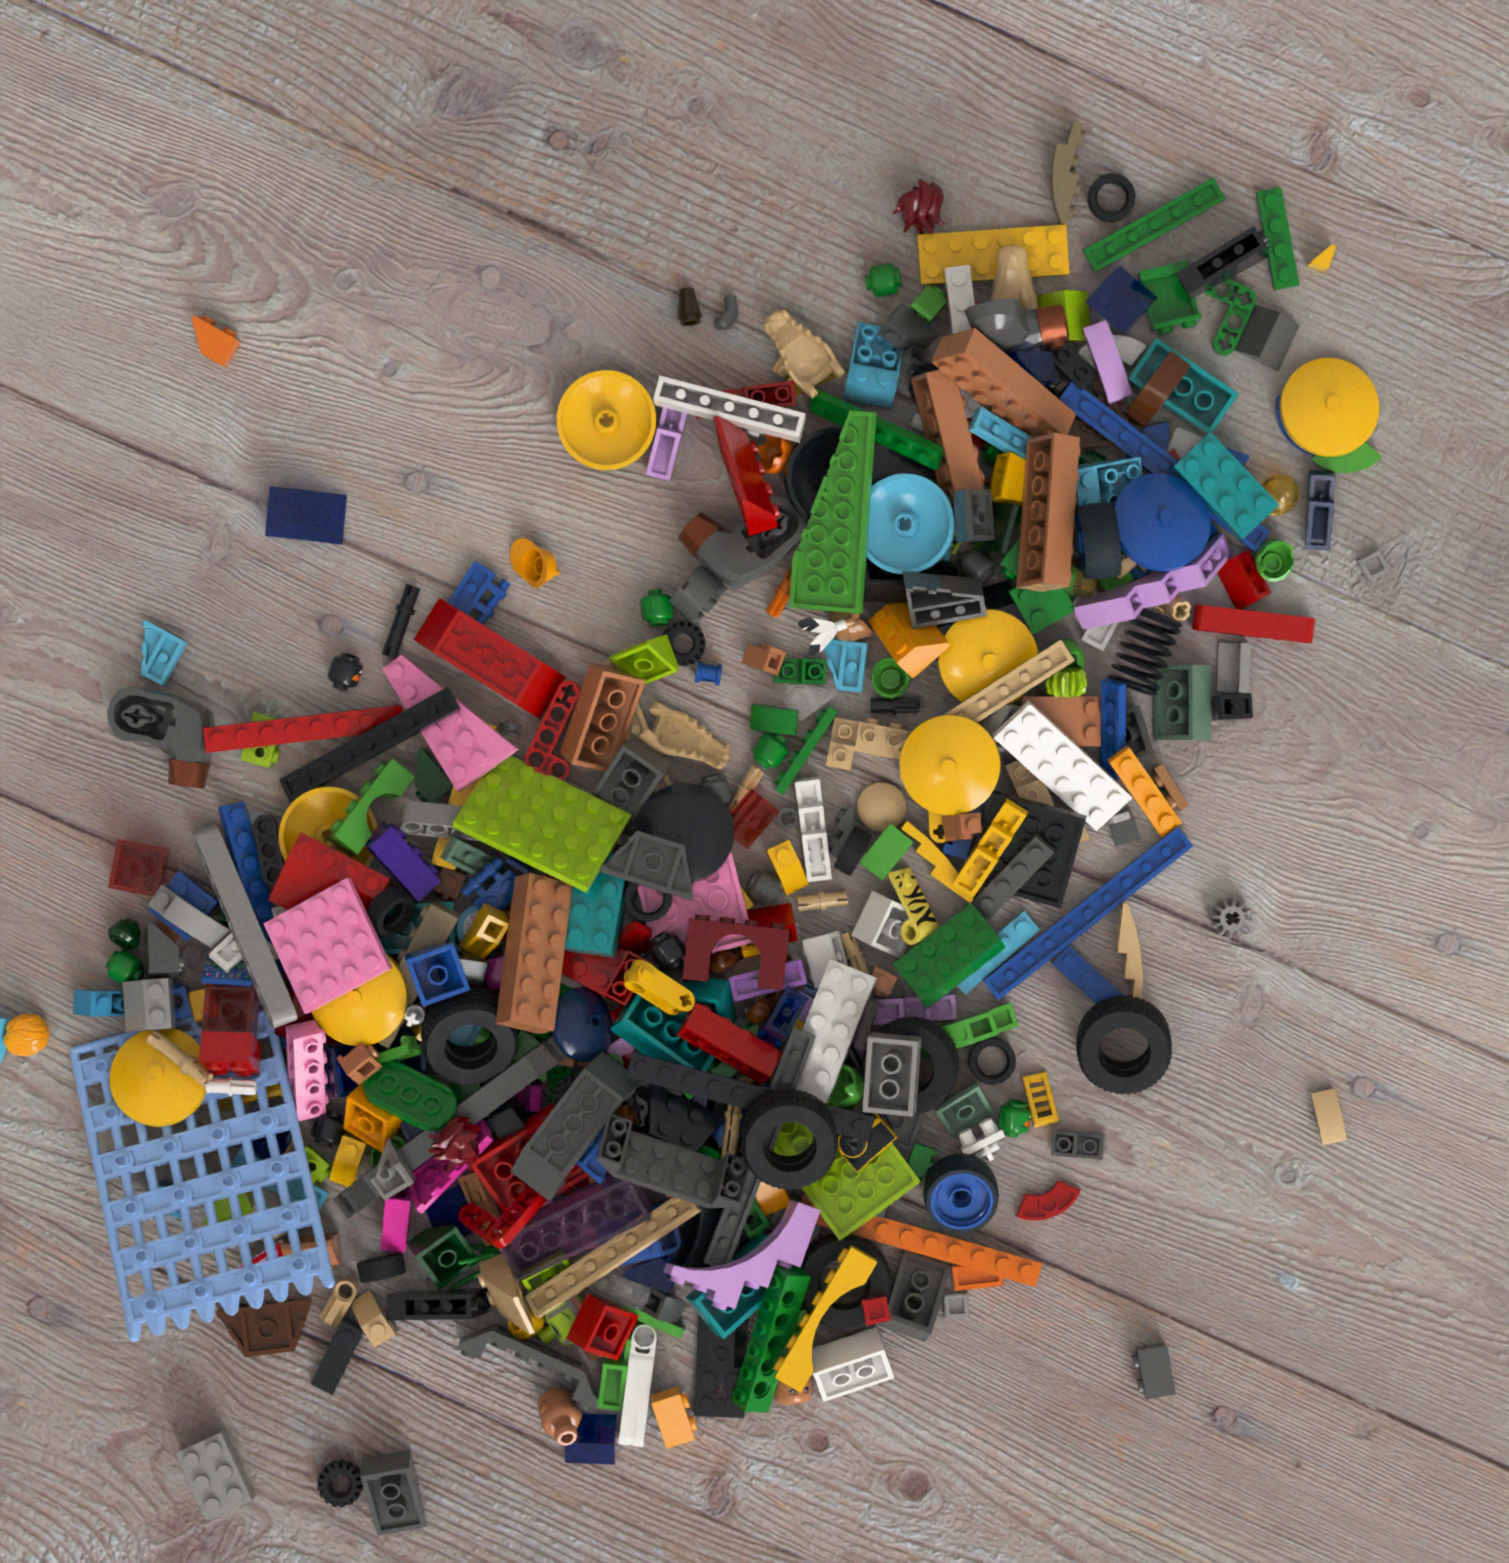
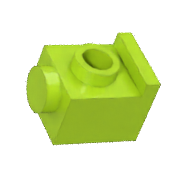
M309 1144L305 1147L308 1163L313 1162L316 1164V1170L310 1171L312 1183L314 1184L317 1180L322 1183L331 1171L327 1168L332 1163Z

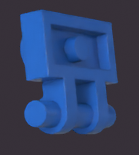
M474 561L448 603L468 616L476 608L480 611L476 621L484 625L487 619L492 618L495 612L493 610L501 599L504 600L506 597V591L511 584L502 579L498 586L493 585L491 582L496 574L477 561ZM489 590L493 594L487 603L483 605L479 600L485 591Z
M498 856L491 863L488 861L483 866L484 869L475 878L471 877L467 881L468 884L461 890L466 897H469L474 891L478 894L472 902L479 910L484 903L502 910L512 901L514 880L517 876L509 867L502 874L498 871L504 864ZM492 876L495 880L484 889L481 885Z

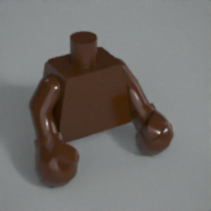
M741 947L734 950L718 951L711 956L710 970L713 973H721L731 967L736 975L760 970V955L744 958ZM788 952L786 963L792 960V957ZM785 989L753 997L756 1002L748 1009L746 1014L747 1020L757 1025L766 1021L774 1006L781 1000Z

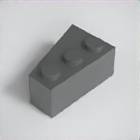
M902 571L912 629L987 616L980 579Z

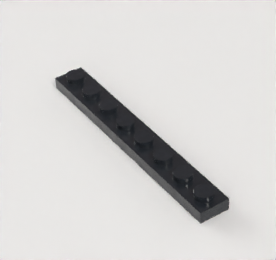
M446 687L279 779L289 802L294 801L298 796L309 790L322 787L460 711L461 709L451 688Z

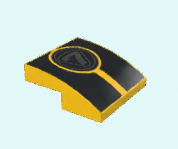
M863 1101L852 1110L875 1117L869 1141L837 1134V1150L856 1172L861 1171L898 1138L878 1113L862 1112Z

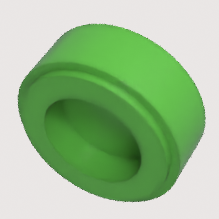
M481 1027L472 1046L483 1043L489 1037L491 1031Z

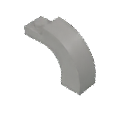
M164 885L160 886L148 906L160 913L162 917L212 949L216 948L231 933L230 928L199 910Z

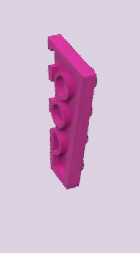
M484 1119L475 1124L481 1128V1131L477 1132L478 1137L475 1138L479 1148V1155L493 1141L488 1122ZM433 1155L414 1169L412 1172L417 1179L409 1188L415 1209L422 1214L467 1168L466 1162L454 1166L449 1172H446L449 1160L433 1159L435 1155Z

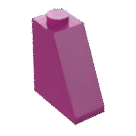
M409 1186L385 1200L381 1250H387L391 1253H406V1242L409 1241L413 1198Z

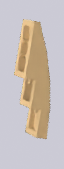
M1121 903L1115 952L1125 953L1122 977L1132 979L1130 996L1142 999V958L1137 930L1128 903Z

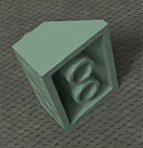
M1168 665L1164 669L1155 668L1163 674L1164 678L1161 680L1154 679V682L1160 687L1157 690L1158 695L1154 696V740H1211V665Z

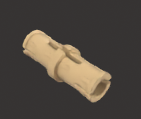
M846 890L830 893L819 891L815 895L796 896L798 912L814 909L825 911L829 907L848 906Z

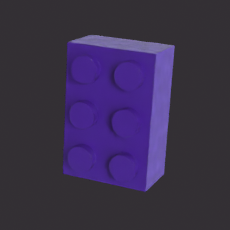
M382 822L371 832L372 836L364 846L410 897L419 902L441 882L436 877L439 874L437 869L430 862L428 863L426 860L422 861L420 859L423 854L414 844L406 843L403 840L407 836L397 825L395 826L393 823L388 825Z

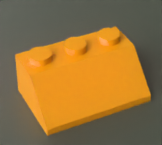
M908 602L886 604L868 620L895 662L912 678L951 646L937 625L912 629Z

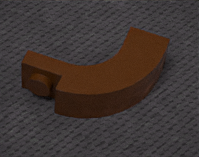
M1170 351L1124 414L1128 416L1132 423L1143 428L1146 427L1191 365Z

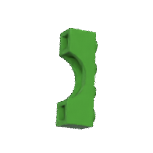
M393 758L386 762L381 761L373 770V773L376 775L371 781L367 780L359 789L361 795L357 800L352 799L344 809L347 812L342 820L338 818L330 828L332 833L328 839L350 857L357 855L372 836L367 824V811L371 802L379 797L390 799L400 797L415 778L414 775Z

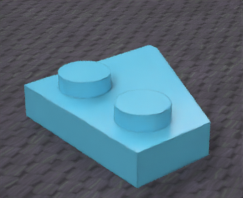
M145 620L143 622L145 636L144 643H142L143 661L141 662V675L165 687L188 642Z
M832 639L824 648L827 663L832 672L837 690L863 693L868 643Z

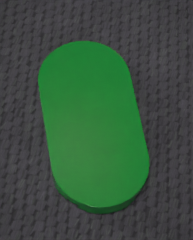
M391 1060L382 1063V1067L363 1082L364 1094L372 1105L422 1130L436 1131L443 1129L450 1119L456 1116V1098L448 1086L398 1061Z

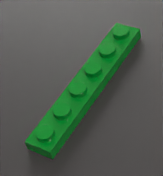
M1213 177L1084 249L1082 252L1092 270L1096 273L1225 201V197Z
M816 387L818 395L813 399L811 397L809 399L810 412L842 427L845 424L849 411L867 412ZM876 416V443L936 471L942 465L943 446Z

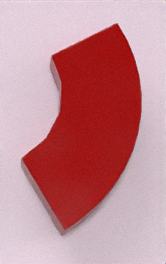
M636 921L627 924L620 931L619 947L626 952L630 951L636 955L649 951L650 942L647 939L652 937V929Z
M1057 1180L1054 1186L1045 1193L1037 1195L1025 1193L1015 1216L1032 1221L1046 1220L1067 1210L1077 1199L1081 1190Z

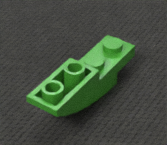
M1007 1002L940 1026L953 1039V1043L956 1045L955 1048H960L999 1035V1033L1019 1025L1012 1003ZM921 1047L922 1057H930V1054Z

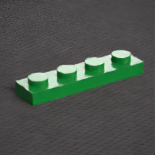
M1282 188L1256 192L1262 230L1269 241V249L1267 251L1273 289L1275 291L1299 286V279Z
M829 707L826 711L822 708L814 720L818 725L814 731L808 729L801 740L805 745L800 752L797 750L793 752L787 761L791 766L786 773L781 770L774 781V784L777 785L775 789L777 792L784 795L838 713L836 710Z

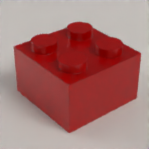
M202 1031L199 1061L213 1076L225 1077L227 1073H236L239 1077H251L252 1074H259L261 1043L251 1032Z

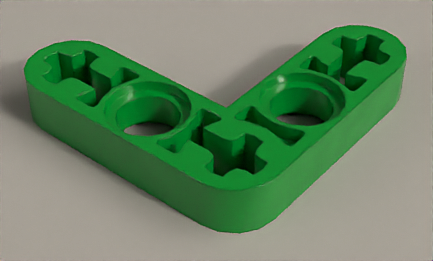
M1230 279L1223 282L1229 287L1227 295H1218L1215 291V286L1210 291L1207 290L1202 293L1229 305L1212 344L1214 352L1219 356H1228L1234 351L1257 299L1252 289ZM1235 287L1238 289L1235 294L1243 296L1245 293L1249 294L1248 299L1251 300V303H1246L1243 306L1240 304L1241 299L1234 297L1233 301H1230L1228 298L1233 294ZM1231 315H1236L1241 319V326L1239 328L1232 329L1229 327L1227 321ZM1224 328L1227 332L1236 334V338L1231 335L1227 343L1231 346L1230 349L1226 348L1224 351H1221V345L1218 344V340H1224L1227 334L1222 332Z

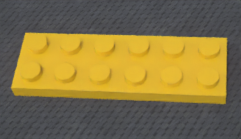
M1066 225L917 235L921 285L945 284L944 269L970 265L972 282L994 281L997 271L998 250L1005 246L1014 245L1025 249L1027 267L1031 278L1067 276L1070 274Z

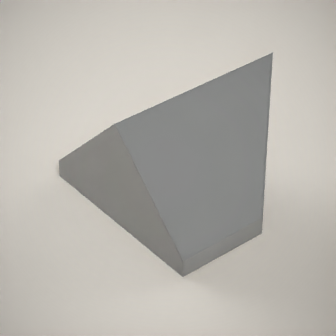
M389 1137L374 1177L370 1180L384 1201L407 1188L417 1179Z

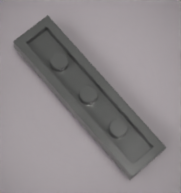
M1036 833L973 898L971 902L973 906L989 920L1054 854L1055 848Z

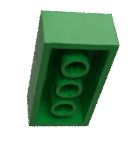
M970 903L893 963V966L928 1009L1006 947L1000 937L973 904Z

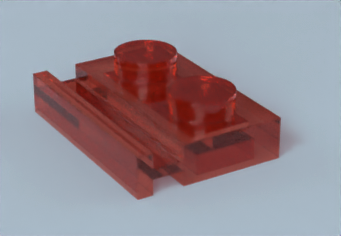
M752 788L730 813L734 824V839L746 849L753 844L779 813L774 806Z

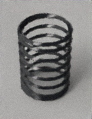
M1144 608L1139 615L1164 624L1171 629L1135 619L1128 620V622L1159 635L1166 640L1146 636L1127 629L1124 630V633L1161 651L1148 649L1125 641H1120L1119 643L1121 646L1149 657L1158 663L1120 652L1115 653V655L1153 674L1115 663L1111 664L1113 669L1149 685L1137 683L1112 674L1107 675V678L1126 683L1127 688L1156 696L1158 695L1157 690L1160 687L1150 679H1163V674L1155 668L1164 669L1168 667L1167 662L1158 656L1170 657L1173 655L1163 645H1176V640L1168 634L1177 635L1181 633L1179 628L1183 627V625L1175 619Z

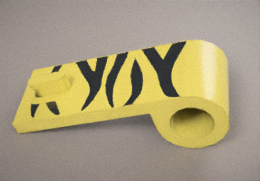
M909 867L890 872L888 876L909 917L901 926L902 939L908 945H914L923 941L939 927Z

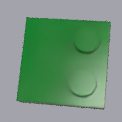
M1015 586L1008 590L1032 635L1075 611L1065 588L1038 592L1016 588Z

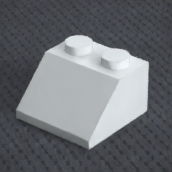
M872 891L851 936L895 957L901 958L908 946L902 939L901 926L909 917L902 904Z

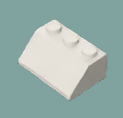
M877 1327L812 1348L813 1375L824 1402L894 1378Z

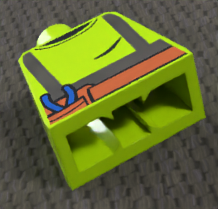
M579 1293L545 1315L544 1318L549 1325L538 1334L546 1345L557 1337L563 1346L572 1343L566 1337L584 1301Z

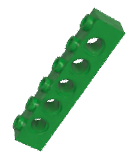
M776 1265L769 1287L766 1288L761 1301V1307L731 1400L744 1412H769L778 1384V1379L775 1378L776 1370L773 1367L780 1356L785 1357L788 1352L786 1345L793 1335L811 1278L809 1274L798 1266L792 1265L791 1269Z

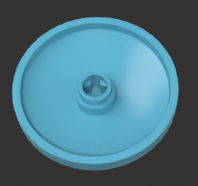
M895 474L878 481L871 487L867 558L881 569L896 574H903L902 571L919 573L937 564L948 552L956 529L954 509L948 496L937 484L915 474Z

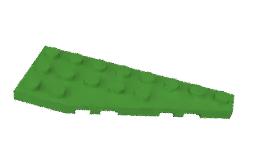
M849 411L839 437L840 441L836 452L832 455L829 462L831 465L827 475L822 480L810 511L812 514L806 528L803 529L801 542L792 558L789 608L863 613L877 412Z

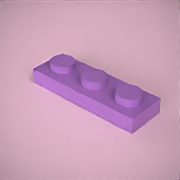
M802 959L786 963L783 990L808 984ZM759 970L729 977L734 1002L780 990L758 987Z

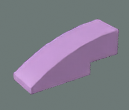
M1107 320L1083 328V337L1090 352L1093 366L1099 373L1097 376L1108 403L1112 404L1131 397L1133 394Z
M663 407L646 475L670 481L687 413Z

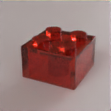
M123 838L117 839L108 888L153 897L160 886L164 885L171 848Z
M206 984L201 1033L202 1031L251 1032L257 1037L260 999L255 987Z

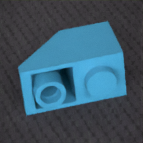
M74 989L73 1014L83 1016H125L123 991Z

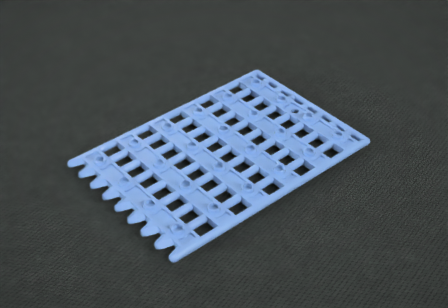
M258 996L218 1007L220 1016L214 1018L215 1024L201 1027L200 1022H195L194 1016L191 1015L176 1019V1028H174L177 1029L190 1025L191 1030L184 1033L191 1036L199 1045L201 1044L202 1031L251 1032L257 1040L265 1037L270 1038L274 1057L260 1061L259 1074H252L251 1077H239L236 1073H227L225 1077L213 1076V1078L229 1079L230 1076H233L234 1079L255 1080L260 1111L245 1114L241 1094L228 1096L225 1093H207L200 1105L208 1104L212 1124L197 1128L193 1112L185 1119L187 1131L173 1134L171 1125L161 1127L163 1137L149 1141L146 1125L132 1120L116 1104L111 1093L109 1077L111 1065L118 1050L106 1054L104 1048L118 1045L120 1049L128 1039L141 1031L121 1033L77 1045L69 1050L129 1340L132 1342L140 1339L141 1327L144 1322L147 1323L154 1335L161 1336L165 1331L166 1316H171L178 1328L186 1329L190 1323L191 1309L196 1310L202 1321L211 1322L214 1318L215 1303L220 1302L226 1314L234 1316L239 1310L240 1296L243 1295L252 1308L259 1309L263 1304L264 1289H269L276 1301L284 1302L288 1297L290 1282L294 1283L302 1295H309L311 1293L313 1276L318 1275L324 1287L332 1288L335 1285L280 1038L274 1034L275 1029L271 1027L264 1009L256 1013H248V1009L262 1005ZM235 1012L239 1014L237 1018L224 1020V1015ZM95 1052V1057L84 1060L80 1058L82 1054ZM101 1083L105 1103L91 1107L87 1086ZM280 1083L284 1104L270 1108L265 1087ZM232 1097L236 1117L221 1121L217 1100ZM135 1123L139 1144L125 1147L121 1127ZM111 1130L115 1150L101 1154L96 1133ZM290 1130L295 1151L280 1155L276 1134ZM266 1137L271 1158L256 1162L252 1141ZM242 1144L247 1165L232 1168L227 1147ZM218 1150L222 1171L208 1175L203 1154ZM194 1157L198 1178L183 1182L179 1161ZM169 1164L174 1185L159 1188L155 1167ZM145 1170L149 1191L135 1195L131 1174ZM121 1177L125 1198L111 1202L106 1181ZM301 1178L306 1199L291 1203L287 1181ZM277 1184L281 1206L267 1209L262 1188ZM252 1191L257 1212L242 1216L238 1195ZM228 1198L233 1219L218 1223L214 1201ZM204 1204L208 1226L194 1229L189 1208ZM180 1211L184 1232L169 1236L165 1215ZM155 1218L160 1239L145 1243L141 1221ZM131 1224L135 1246L120 1249L116 1228ZM312 1225L317 1247L302 1251L297 1229ZM287 1232L292 1254L277 1257L273 1236ZM263 1239L268 1260L253 1264L248 1243ZM239 1245L243 1267L229 1271L224 1249ZM214 1252L219 1274L204 1278L200 1256ZM190 1259L194 1281L180 1284L175 1263ZM166 1266L170 1287L155 1291L151 1269ZM141 1272L145 1294L131 1298L126 1276Z

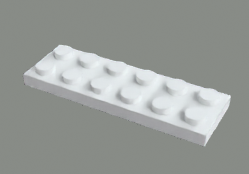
M1029 700L993 733L996 741L1076 813L1086 815V822L1096 831L1132 799L1129 791Z
M829 960L802 1029L816 1035L796 1090L806 1091L808 1094L811 1093L818 1100L828 1104L877 977L836 960Z

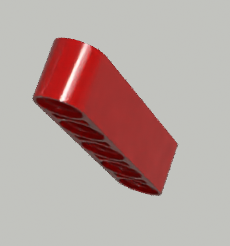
M1194 605L1192 630L1313 643L1315 618Z

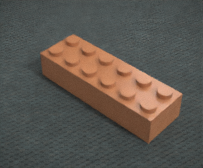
M976 328L941 337L931 362L943 374L956 382L958 387L968 392L976 402L981 403L991 413L1032 438L1051 433L1068 435L1076 413Z
M935 370L912 377L911 381L925 438L943 446L942 465L937 471L934 470L937 485L948 496L954 509L953 492L966 489H984L983 483L985 478L983 471L978 466L977 459L979 454L976 445L972 442V432L968 431L971 423L967 420L965 414L967 407L965 398L961 396L956 382L940 370Z
M1051 433L1027 439L1016 588L1045 592L1067 588L1070 585L1072 577V543L1075 529L1074 515L1077 504L1076 488L1079 478L1078 460L1081 452L1080 437Z
M533 873L515 877L495 1024L537 1034L554 1031L573 886L560 880Z

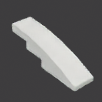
M817 776L795 779L807 881L832 879L820 778Z

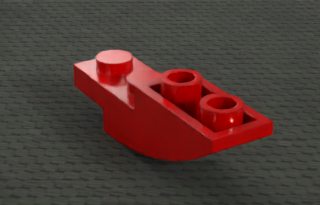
M793 381L721 390V392L783 408L796 406ZM696 416V420H697V419H705V418Z

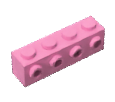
M315 1020L286 1026L288 1077L298 1121L326 1114L325 1105L329 1103L325 1090L328 1078L324 1070L327 1057L323 1049V1043H326V1035L323 1028L320 1029Z

